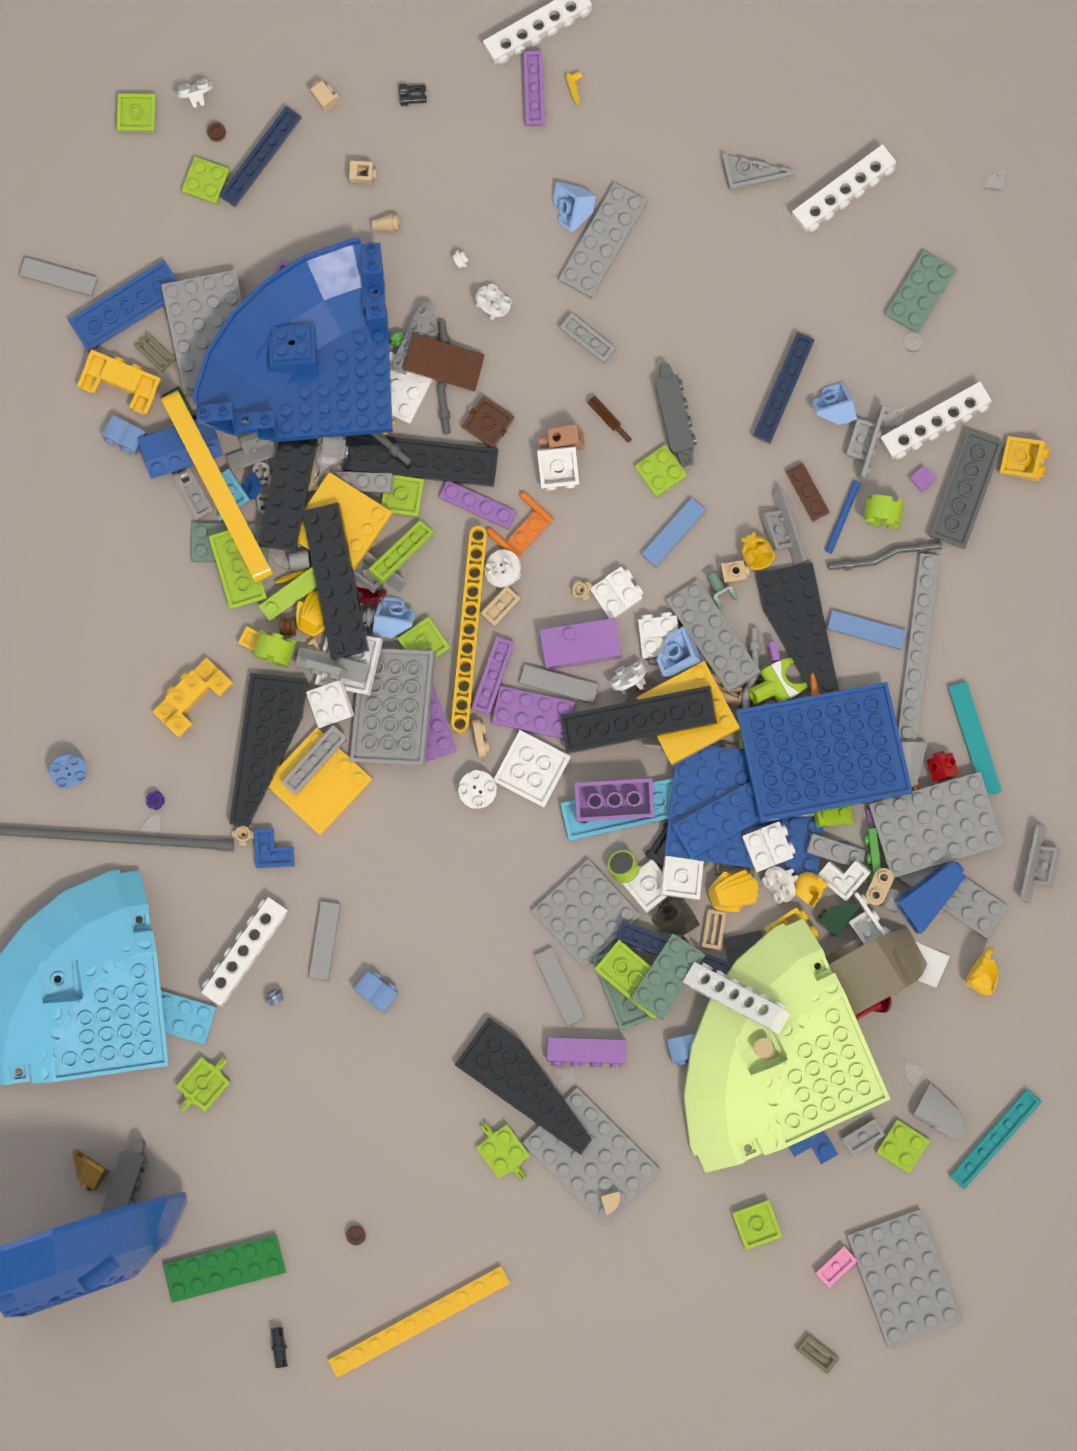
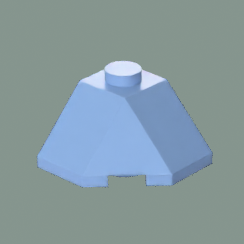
M556 182L553 202L554 206H558L559 224L568 231L574 232L592 214L596 195L583 187Z
M844 382L825 387L821 391L822 395L819 399L815 398L812 402L816 414L833 423L841 425L857 420L853 399Z
M386 595L382 602L378 604L374 616L372 635L387 638L398 635L412 627L416 612L412 608L408 609L401 598Z
M684 626L667 635L664 642L666 645L657 658L664 677L677 676L703 662L699 649Z

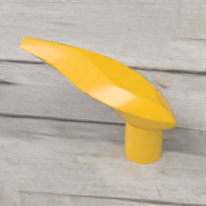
M580 71L572 75L567 72L566 80L570 93L577 105H580L578 87L575 81L583 78Z
M307 569L285 575L277 579L275 584L292 581Z

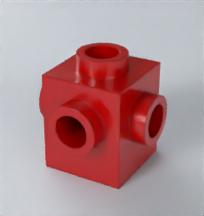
M944 751L934 753L933 758L926 760L933 782L947 780L959 775L953 753L945 754Z

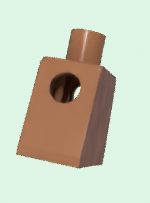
M577 424L548 429V436L539 437L540 448L575 445L576 450L585 449L583 430Z

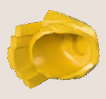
M317 590L309 592L304 601H298L296 613L297 629L312 638L318 637L325 632Z
M740 870L733 874L724 872L709 888L711 903L719 911L739 912L743 906L754 905L757 902L758 883L746 870Z
M988 947L980 955L966 978V986L984 996H991L998 982V967L995 961L990 958L995 951L993 947Z

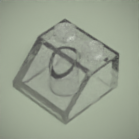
M329 437L321 439L315 456L313 483L319 482L329 472L334 471L340 463H343L348 453V447L345 446L346 440Z

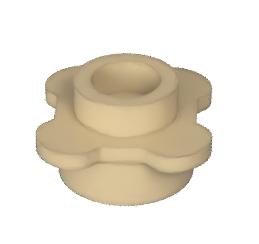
M576 580L572 588V596L587 601L590 598L589 591L592 588V584Z
M240 826L232 831V836L237 838L240 846H245L247 841L254 839V832L250 831L248 827Z

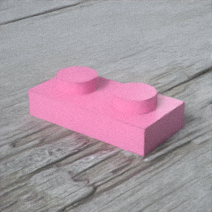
M843 1247L815 1274L829 1288L857 1260Z

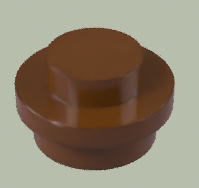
M221 123L211 124L207 129L208 137L215 142L223 140L226 136L225 127Z
M352 1226L348 1229L346 1238L350 1244L360 1245L365 1241L366 1233L362 1227Z

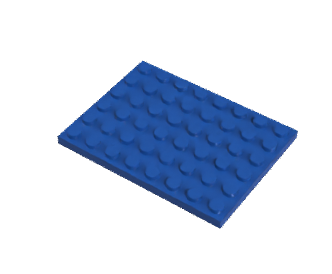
M888 682L736 710L760 823L911 795L913 793Z
M708 746L674 765L664 857L671 856L690 859L672 827L673 824L751 781L744 750ZM814 816L789 817L763 823L759 821L692 860L754 869L742 836L780 822L787 829L788 835L785 837L788 843H792L795 853L792 854L794 858L775 866L785 871L794 869L792 874L800 875L804 872H811L818 875L820 857L805 852L810 834L822 836L823 827L816 828Z

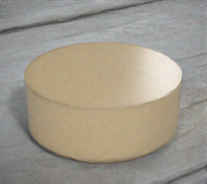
M761 1038L756 1041L754 1051L760 1058L767 1059L774 1054L775 1046L771 1040Z

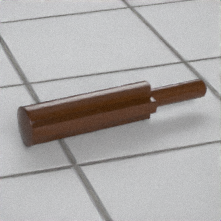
M593 396L587 402L613 431L616 430L627 443L632 440L620 427L621 423L596 396Z

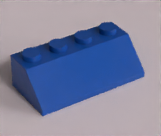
M193 419L213 459L224 456L216 430L198 423L197 419ZM175 426L138 437L151 479L195 465Z

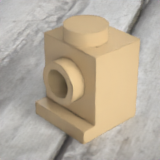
M318 80L312 85L310 89L311 95L324 112L340 102L339 96L329 84L325 85L323 81Z
M350 161V184H373V179H377V168H374L373 162ZM362 172H366V173H367V176H360V175H361Z
M744 560L721 563L724 585L746 582L747 576H750L749 567L747 564L744 565ZM738 568L740 572L734 574L732 570Z

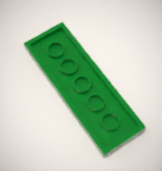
M277 1235L163 1264L172 1303L286 1273Z

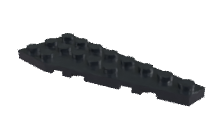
M813 562L756 573L763 612L770 621L775 633H777L789 657L793 659V664L799 671L804 683H807L810 692L811 673L815 675L820 694L839 691Z
M250 673L229 821L230 825L250 826L303 719L308 685L307 679Z
M488 1017L455 1066L582 1155L593 1139L522 1041Z

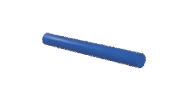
M853 481L825 550L828 553H833L861 483Z

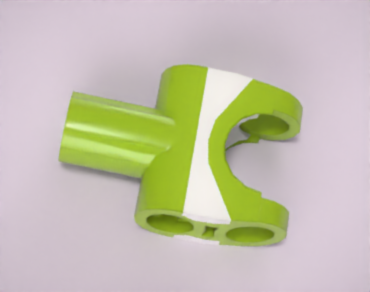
M792 658L778 661L761 671L764 682L748 690L749 697L753 703L757 705L773 696L776 702L792 700L808 688L806 682L793 684L786 678L787 667L794 663Z

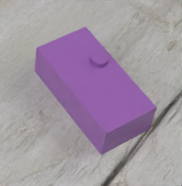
M616 618L540 630L547 671L622 659Z
M652 778L575 783L577 822L655 817Z

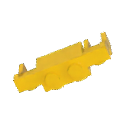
M91 350L77 386L84 391L96 395L101 382L131 393L134 397L129 406L130 410L148 417L162 380L159 377L142 371L143 368L136 364L130 366L125 364V360L119 357H114L113 359Z
M205 658L190 673L188 671L185 672L180 678L181 682L177 686L173 685L168 689L166 699L153 711V714L179 739L182 738V734L189 727L193 726L184 715L210 688L221 698L223 693L230 686L234 685L208 658Z

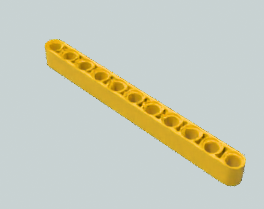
M177 390L161 398L255 582L257 583L273 575L179 391Z
M481 526L473 527L469 533L451 720L453 731L459 735L465 734L469 730L487 547V533ZM476 532H481L484 536L481 540H475L473 535ZM474 551L482 553L479 559H474L471 555ZM474 569L480 571V575L477 578L469 575ZM471 588L478 590V594L474 597L468 595V591ZM469 607H474L477 610L472 616L466 614V610ZM467 626L475 628L474 632L469 635L464 632V629ZM465 645H471L473 647V650L470 653H464L462 651ZM463 664L471 665V669L468 672L460 670ZM463 682L468 683L469 689L461 691L459 690V685ZM464 701L467 703V708L459 710L457 709V704ZM462 720L466 725L463 729H457L455 723Z

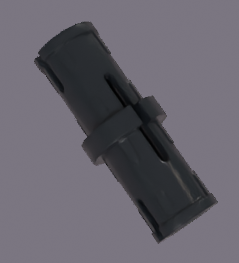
M283 1327L271 1328L273 1340L271 1348L274 1351L275 1368L288 1367L286 1358L287 1344L284 1341Z

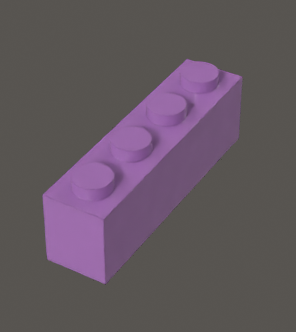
M548 1037L547 1062H551V1066H563L564 1062L571 1063V1066L582 1067V1063H590V1067H602V1064H610V1068H621V1064H625L626 1040Z

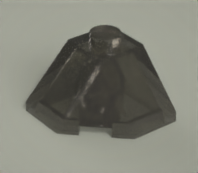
M670 896L658 904L659 909L656 914H653L651 919L660 933L685 935L700 925L684 898Z

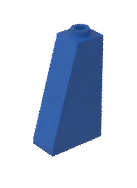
M949 860L894 900L915 933L922 934L965 879L962 873L964 869L958 862Z

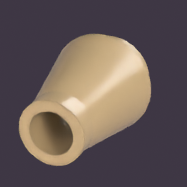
M394 213L372 220L373 231L396 232L401 227L399 215H394Z

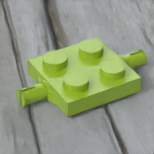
M201 1057L176 1085L186 1098L179 1106L183 1112L191 1104L199 1106L206 1112L231 1084L221 1072V1069L228 1063L227 1060L221 1057L214 1066Z
M487 1123L480 1128L487 1137L476 1149L496 1176L501 1179L507 1173L514 1172L520 1181L527 1175H525L520 1166L531 1155L509 1125L506 1124L500 1130L494 1132Z

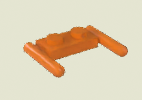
M522 492L520 498L535 512L527 518L507 542L492 528L486 530L487 535L504 550L513 552L518 557L554 520L526 492Z

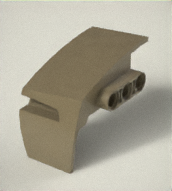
M908 927L878 937L863 946L859 939H856L826 956L829 967L836 974L854 1015L861 1013L916 982L922 976L927 966V962ZM815 963L814 968L816 970L820 968V963Z

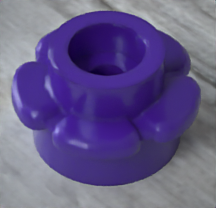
M159 791L149 793L146 797V804L150 809L159 810L165 803V798Z

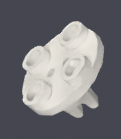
M207 78L197 80V84L189 85V83L178 86L177 97H189L194 108L197 107V101L203 106V93L213 88V84L208 82Z
M494 284L480 287L475 294L476 306L490 314L491 320H494L495 317L507 315L511 309L512 299L498 290V287Z
M498 550L486 560L484 567L485 576L495 587H508L520 579L521 562L513 552Z
M640 661L626 668L621 666L615 670L616 675L610 681L611 687L614 690H620L623 695L628 694L627 690L635 684L639 690L644 689L643 685H646L644 679L646 669Z
M478 770L469 772L462 777L458 788L462 802L473 809H481L490 805L497 791L494 779L488 773Z
M773 866L767 869L765 877L762 878L764 886L769 889L777 903L788 902L794 898L796 890L794 882L798 879V875L792 876L794 869L785 871L780 867Z

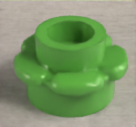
M401 331L389 338L391 341L390 345H395L396 348L399 347L405 336L404 333Z

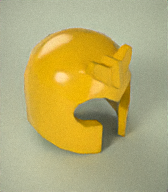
M753 532L751 535H747L746 538L741 539L743 542L741 548L742 557L749 568L762 570L773 562L775 553L766 538L756 536V532Z
M801 873L794 882L795 896L801 898L807 904L810 903L814 908L829 883L824 882L821 877L814 873Z

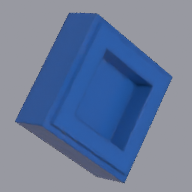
M252 472L248 474L242 485L250 500L256 499L263 486L256 473Z

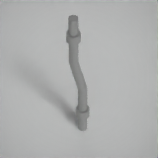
M751 628L749 651L751 652L752 660L759 668V652L761 651L758 628ZM758 676L746 684L742 694V709L750 708L748 690L754 687Z

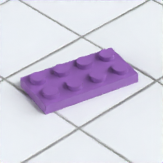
M434 684L426 762L457 752Z
M500 686L492 724L564 740L560 715L573 713L575 702Z

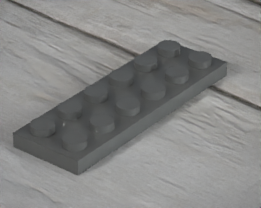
M967 429L929 537L962 549L966 548L1003 446V441Z

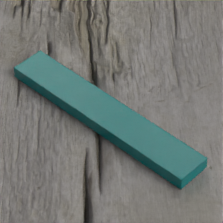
M963 682L948 687L975 773L981 772L988 796L1002 792L968 683Z
M1026 1089L949 1177L961 1188L965 1189L1042 1101Z

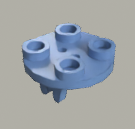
M61 754L51 761L48 768L49 777L58 788L64 789L75 786L86 779V762L77 754Z

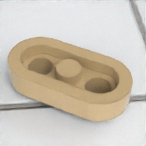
M480 719L472 720L479 758L487 757L486 753L490 752L488 741H484L483 734L486 733L484 722L480 723Z
M881 868L876 871L866 892V900L869 904L878 906L884 902L894 880L893 873L889 869ZM882 874L887 875V881H882L880 876ZM878 892L879 898L874 899L872 893Z

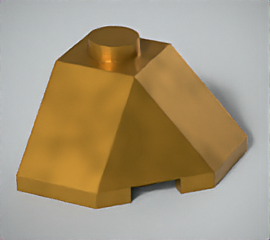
M74 1149L72 1153L77 1178L82 1182L80 1185L88 1191L91 1189L97 1190L109 1170L79 1150Z

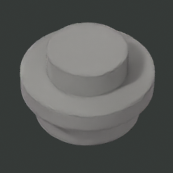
M368 607L367 611L363 613L364 623H367V627L374 625L376 610L371 609V607Z

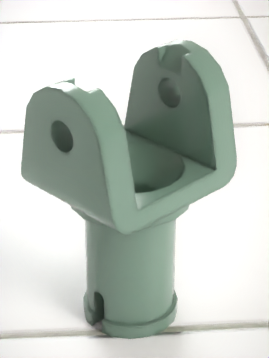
M717 571L706 576L714 589L712 599L719 609L723 607L717 597L721 593L728 590L733 600L738 599L733 588L724 585Z

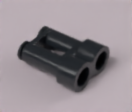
M399 84L400 106L427 103V96L424 91L426 92V84ZM422 92V96L410 95V93Z

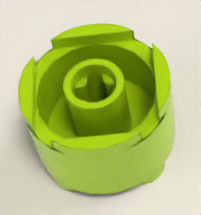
M867 495L863 519L871 527L887 525V528L897 530L902 522L905 501L898 498V502L893 501V497L885 495H872V498Z
M260 630L253 651V657L266 662H272L278 666L288 667L297 641L288 638L284 640L283 635L272 633L271 636V633Z

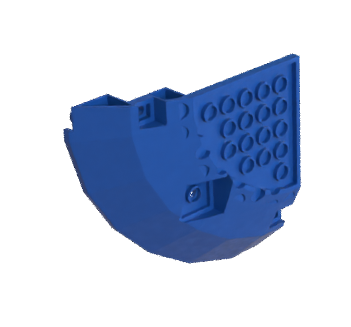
M352 238L305 254L264 280L231 312L206 350L193 391V403L197 405V422L233 436L257 432L258 439L276 442L393 432L389 326L381 244L373 242L361 244V238ZM290 341H295L294 345H289L288 343Z
M186 1192L165 1195L127 1205L1 1245V1313L5 1318L25 1317L134 1278L149 1263V1260L170 1242L188 1203L186 1201Z

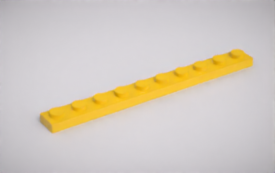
M500 1266L329 1359L328 1362L338 1378L509 1285L510 1282Z

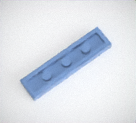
M691 498L641 555L654 567H657L706 512V509Z
M832 610L827 630L902 650L907 632L906 630Z

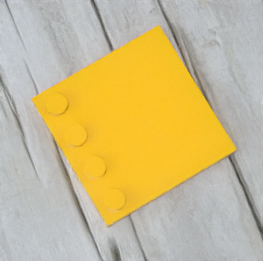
M329 472L305 507V510L336 502L340 503L353 570L355 571L393 513ZM303 520L298 544L309 550Z
M705 661L636 697L637 700L709 685L712 687L718 724L657 736L671 765L682 761L740 729Z
M316 727L280 765L269 789L321 836L373 779L355 762H350V758L339 748L297 796L285 787L281 782L324 735Z

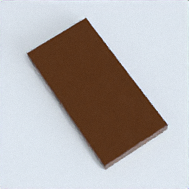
M413 333L403 371L474 392L476 391L485 354Z

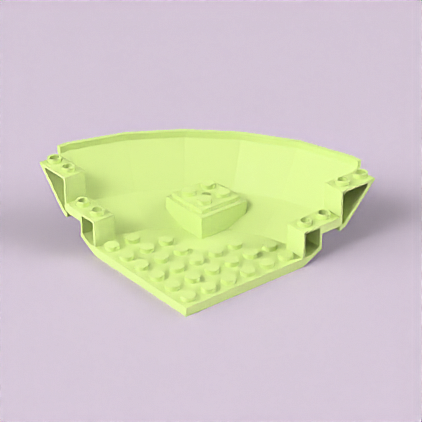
M800 919L787 926L782 923L773 927L734 962L726 974V979L731 980V978H734L742 983L741 987L745 988L747 985L756 990L755 994L758 996L762 993L771 998L770 1002L775 1003V1001H778L786 1006L785 1011L791 1015L780 1034L778 1035L710 999L691 1045L684 1089V1104L689 1146L693 1155H698L705 1173L745 1163V1161L760 1154L765 1156L782 1150L890 1100L847 996L836 974L831 971L823 949L805 920ZM815 963H820L818 970L814 968ZM761 1038L771 1040L775 1046L774 1054L767 1059L760 1058L754 1051L756 1041ZM747 1144L750 1145L749 1151L744 1150V1146Z

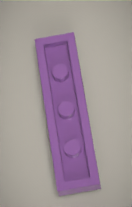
M523 51L526 126H545L542 51Z
M449 481L446 482L439 496L440 499L509 530L517 513L508 507Z
M496 636L471 708L472 710L487 715L491 714L515 642Z

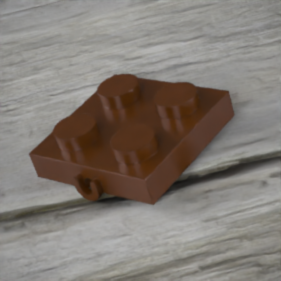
M483 396L476 407L470 410L469 417L462 425V429L489 447L495 448L501 437H504L508 431L507 429L515 417Z

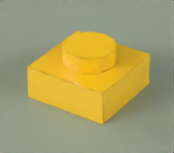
M247 626L238 644L254 651L259 632Z

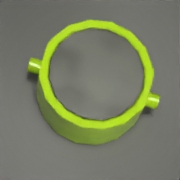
M619 850L613 853L607 864V868L613 878L620 883L633 881L638 876L639 869H641L634 855L627 850Z

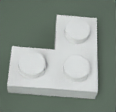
M858 859L855 860L845 873L833 862L829 861L818 876L824 882H828V886L842 899L847 901L872 871Z

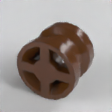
M280 617V635L291 634L296 636V617H291L290 619Z

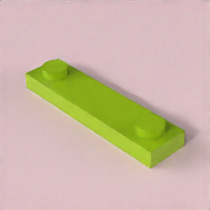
M421 520L418 521L368 569V573L383 584L434 535V531Z
M313 566L258 605L269 621L317 587Z

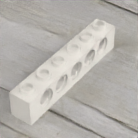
M554 0L483 40V47L494 65L498 63L503 64L509 60L510 56L523 53L526 47L537 45L547 35L549 37L553 36L561 27H568L577 18L588 16L591 13L592 4L590 0ZM571 5L576 7L572 12L566 10ZM552 15H558L560 17L557 21H552L550 19ZM536 24L544 26L541 30L533 28ZM520 33L527 35L525 39H519L517 36ZM505 42L511 44V46L507 49L501 47V45Z
M882 144L793 210L792 218L805 234L808 231H815L820 226L819 223L823 220H830L835 215L834 212L839 208L843 210L854 197L856 199L861 197L865 193L864 190L866 188L876 186L880 182L879 179L884 175L887 177L895 171V159ZM872 165H877L880 167V170L874 172L870 169V167ZM857 176L864 177L865 181L863 183H858L855 180V178ZM843 187H847L850 190V192L848 194L841 193L840 189ZM831 198L835 201V204L827 205L825 200ZM816 209L820 212V215L812 216L810 211Z
M978 382L883 435L880 438V443L890 460L895 458L899 460L907 455V451L911 449L915 451L921 448L923 442L928 439L931 442L940 436L939 433L945 430L949 432L956 428L955 424L961 421L963 423L973 418V414L977 412L981 414L987 411L992 400L982 383ZM971 400L975 406L968 408L965 405V401ZM954 409L958 412V416L951 417L948 411ZM939 419L942 425L934 426L931 421ZM922 428L925 434L919 436L915 433V429ZM905 437L909 443L901 445L898 439Z
M269 897L267 900L263 899L257 907L259 909L258 913L249 918L246 923L248 925L244 932L240 931L235 938L237 942L234 947H229L225 952V960L222 964L218 963L213 970V977L210 980L207 979L201 987L203 989L201 993L221 1007L226 1003L289 913L288 910ZM265 914L271 916V921L268 924L261 923V918ZM254 930L260 932V937L257 940L250 939V933ZM242 946H247L249 949L246 956L239 955V949ZM229 963H237L238 967L235 972L228 971ZM219 978L226 979L225 987H217L216 982Z
M696 962L693 963L683 983L778 1035L780 1034L791 1015L785 1011L786 1006L778 1001H775V1003L770 1002L771 998L762 993L758 996L755 994L757 991L747 985L745 988L741 987V982L734 978H731V980L726 979L727 975L718 970L716 973L713 972V968L705 963H702V965Z

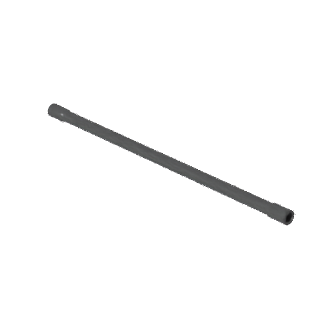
M0 826L1 836L234 851V840L226 839L211 840Z

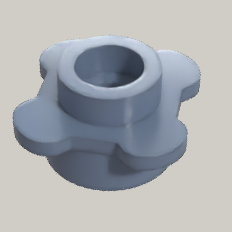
M273 989L268 992L265 998L266 1003L269 1002L270 1006H273L284 999L282 990Z

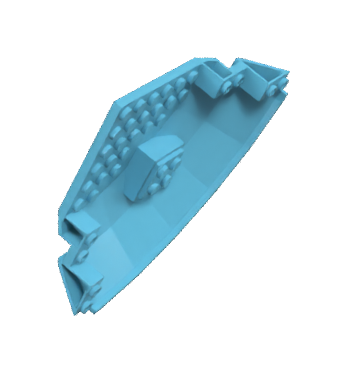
M120 869L109 870L62 891L25 921L1 951L0 1085H12L31 1081L32 1084L59 1082L169 1066L157 951L153 930L150 928L149 906L140 870L123 873L120 872ZM137 916L142 917V920L139 923L135 921ZM55 976H61V981L56 983L54 981ZM18 1068L22 1069V1073H21V1074H19V1075H16V1074H15V1070H16V1069H18Z

